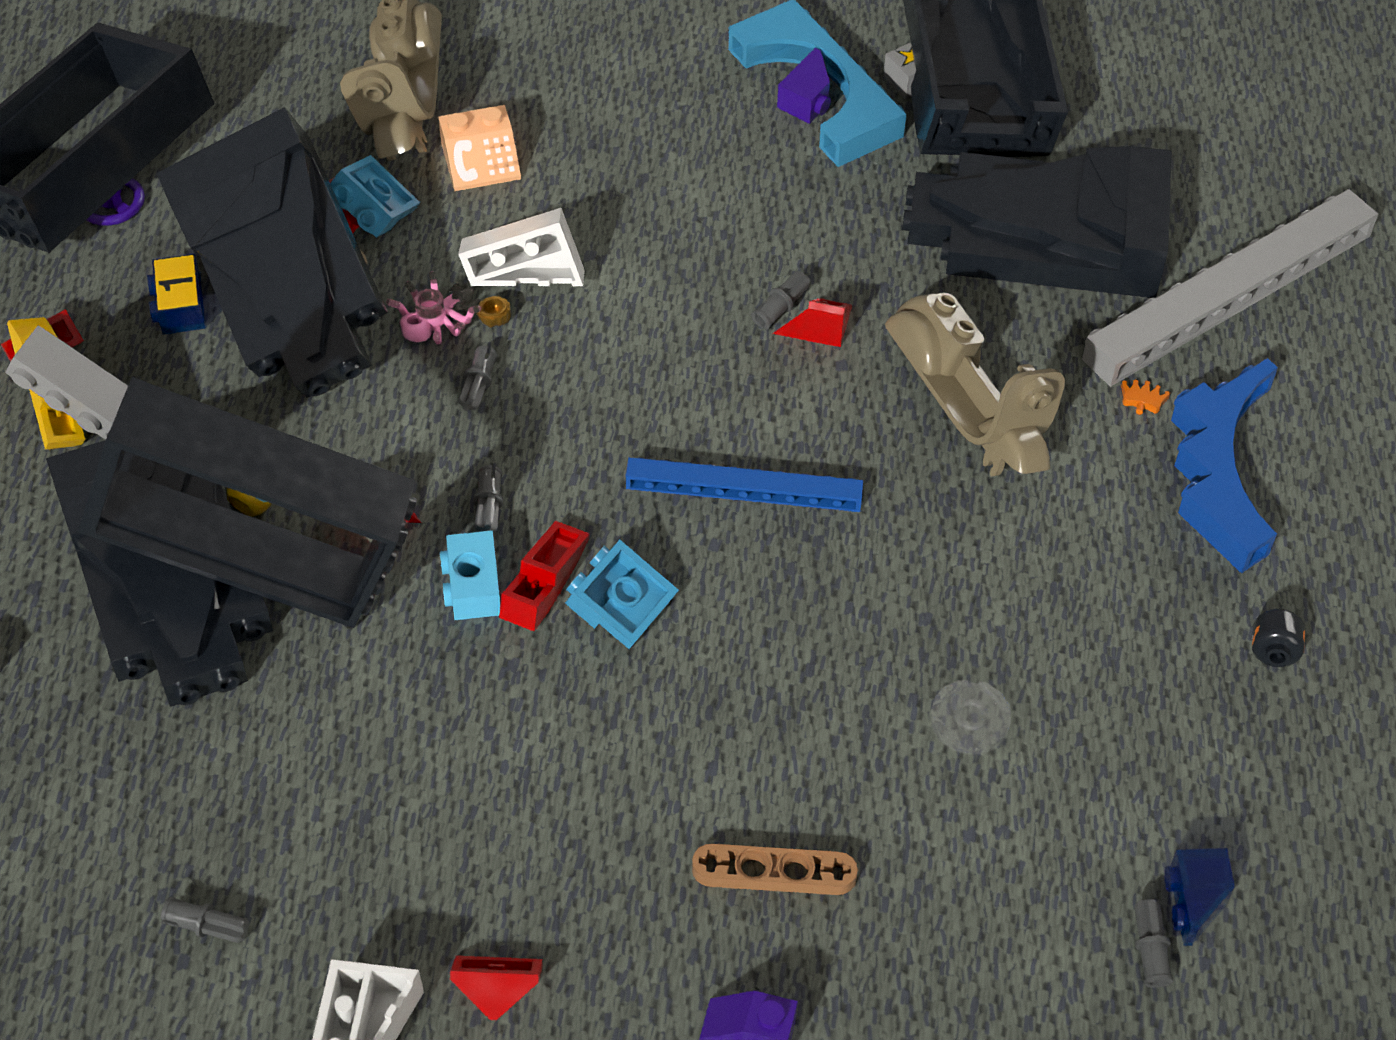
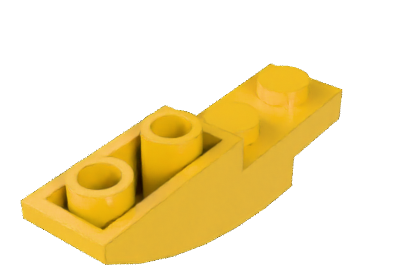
M45 317L8 320L7 323L15 354L38 325L57 337ZM30 390L45 450L82 445L85 441V436L77 420L63 411L51 408L44 398Z

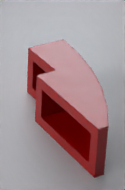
M555 521L521 560L520 573L502 593L499 618L535 631L550 611L575 569L589 541L590 533Z

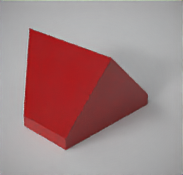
M817 298L809 301L808 309L772 334L841 347L852 304Z

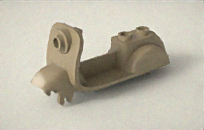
M382 0L378 5L377 17L373 19L369 28V40L373 59L365 61L363 66L345 72L340 82L341 92L357 124L365 134H373L378 158H387L388 161L396 160L395 155L409 151L414 145L419 153L427 151L424 144L427 143V139L422 125L423 120L434 116L436 108L442 20L440 10L432 3H421L419 0Z
M948 293L922 294L910 298L903 303L896 313L885 322L886 329L958 431L969 442L975 445H982L985 449L983 466H991L993 464L990 476H999L1004 469L1005 462L1015 471L1023 474L1049 470L1050 455L1042 434L1048 430L1058 410L1065 387L1063 375L1056 369L1035 370L1030 364L1019 365L1017 369L1020 373L1013 375L1006 382L1000 394L979 365L981 345L984 337L953 295Z

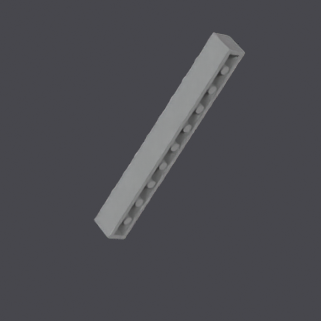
M1350 189L1337 196H1330L1320 206L1311 211L1305 210L1297 219L1286 225H1279L1272 233L1261 239H1254L1247 247L1235 254L1230 253L1226 255L1221 262L1214 266L1201 269L1194 277L1184 283H1176L1168 292L1157 298L1148 299L1141 307L1131 313H1123L1108 326L1093 330L1085 340L1082 360L1111 387L1371 236L1378 213Z

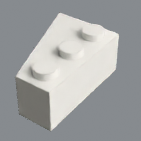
M562 208L463 238L461 241L458 255L471 286H516V283H538V286H550V283H572V286H583L584 267Z
M331 960L312 1040H396L424 993L419 970Z

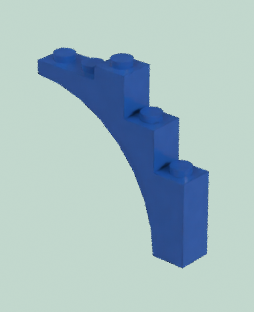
M1268 358L1256 366L1250 365L1246 367L1238 377L1228 383L1226 381L1220 383L1214 390L1203 382L1192 390L1186 389L1182 391L1174 401L1175 408L1171 421L1187 435L1178 445L1177 450L1179 452L1174 466L1191 481L1181 493L1182 501L1178 513L1241 573L1270 554L1277 535L1259 515L1245 493L1235 466L1233 448L1234 433L1238 421L1256 400L1271 389L1278 367Z

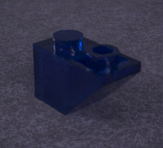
M1227 848L1176 850L1171 865L1165 868V886L1168 892H1174L1176 903L1172 907V924L1175 931H1181L1183 946H1192L1226 907L1232 895L1235 884Z

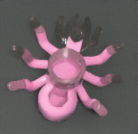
M431 271L429 272L431 289H424L418 292L410 281L405 282V286L410 291L414 300L416 312L409 313L401 302L387 299L386 301L388 306L397 308L401 313L400 327L402 335L406 340L413 343H423L433 333L435 343L441 344V326L443 324L457 337L460 335L461 329L464 330L466 324L471 323L474 313H478L482 309L479 306V298L472 302L474 295L473 287L467 288V283L459 286V283H455L447 291L446 298L443 299V295L438 291L436 273ZM463 310L468 311L466 316L459 314V312ZM446 315L458 320L459 322H457L454 326V324L449 320V318Z

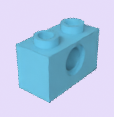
M493 530L446 535L447 551H440L442 575H450V583H443L445 607L453 606L455 620L499 616L500 595Z

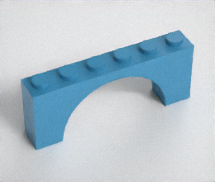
M789 0L729 26L728 50L745 68L769 62L799 64L814 48L821 50L828 77L836 82L846 98V102L841 110L832 118L822 123L820 127L819 147L837 167L904 137L906 122L904 109L899 104H896L886 94L884 88L878 85L867 74L866 70L848 55L846 49L839 46L829 35L828 31L811 17L809 11L803 9L795 0Z

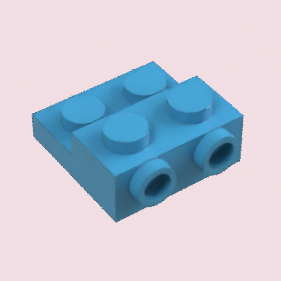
M371 155L341 169L330 183L341 208L348 210L357 219L359 226L366 232L373 234L376 238L391 230L398 220L411 214L421 203Z
M619 540L611 550L604 545L590 561L594 569L588 576L580 572L566 589L571 596L565 604L594 629L600 624L624 646L630 649L679 590L625 543Z

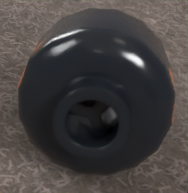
M1278 608L1265 611L1259 615L1253 624L1252 651L1255 657L1262 663L1272 667L1290 666L1301 659L1305 649V625L1302 619L1294 612Z

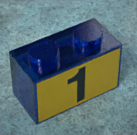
M189 254L153 259V274L147 275L150 295L155 296V301H149L152 322H159L162 335L206 329L201 275L196 255Z

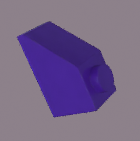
M814 48L778 84L777 108L809 124L818 115H824L831 102L829 97L830 81L821 50Z
M758 991L710 998L699 1040H791L796 1022L798 1001Z

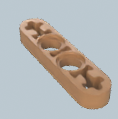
M705 844L695 851L692 858L693 876L700 884L709 887L841 895L852 890L858 873L857 863L851 856L834 851ZM707 859H716L717 866L715 867V872L706 871ZM730 859H735V875L729 874ZM749 860H756L764 865L765 871L760 876L751 877L746 875L741 867ZM790 863H799L805 866L808 873L802 879L795 880L786 876L784 868ZM815 864H820L819 880H813ZM834 867H842V872L844 873L842 880H834V874L832 873Z

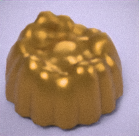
M500 296L485 298L477 306V316L490 328L496 325L502 326L510 320V302H507V299Z

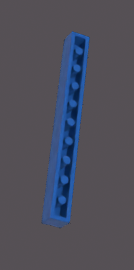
M630 457L626 470V489L854 512H860L863 480L853 478L845 479L831 476H814L785 473L782 471L773 472L760 469H743L711 464L701 465L689 462L681 463Z

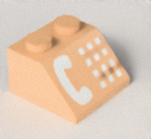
M505 105L438 116L441 144L454 191L521 179L513 131Z

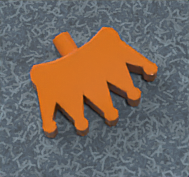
M1133 380L1131 388L1128 387L1127 381H1122L1123 405L1137 407L1135 412L1138 415H1141L1144 409L1154 414L1158 413L1161 406L1169 399V391L1159 396L1161 388L1159 385H1156L1150 391V381H1145L1141 389L1139 388L1138 380Z

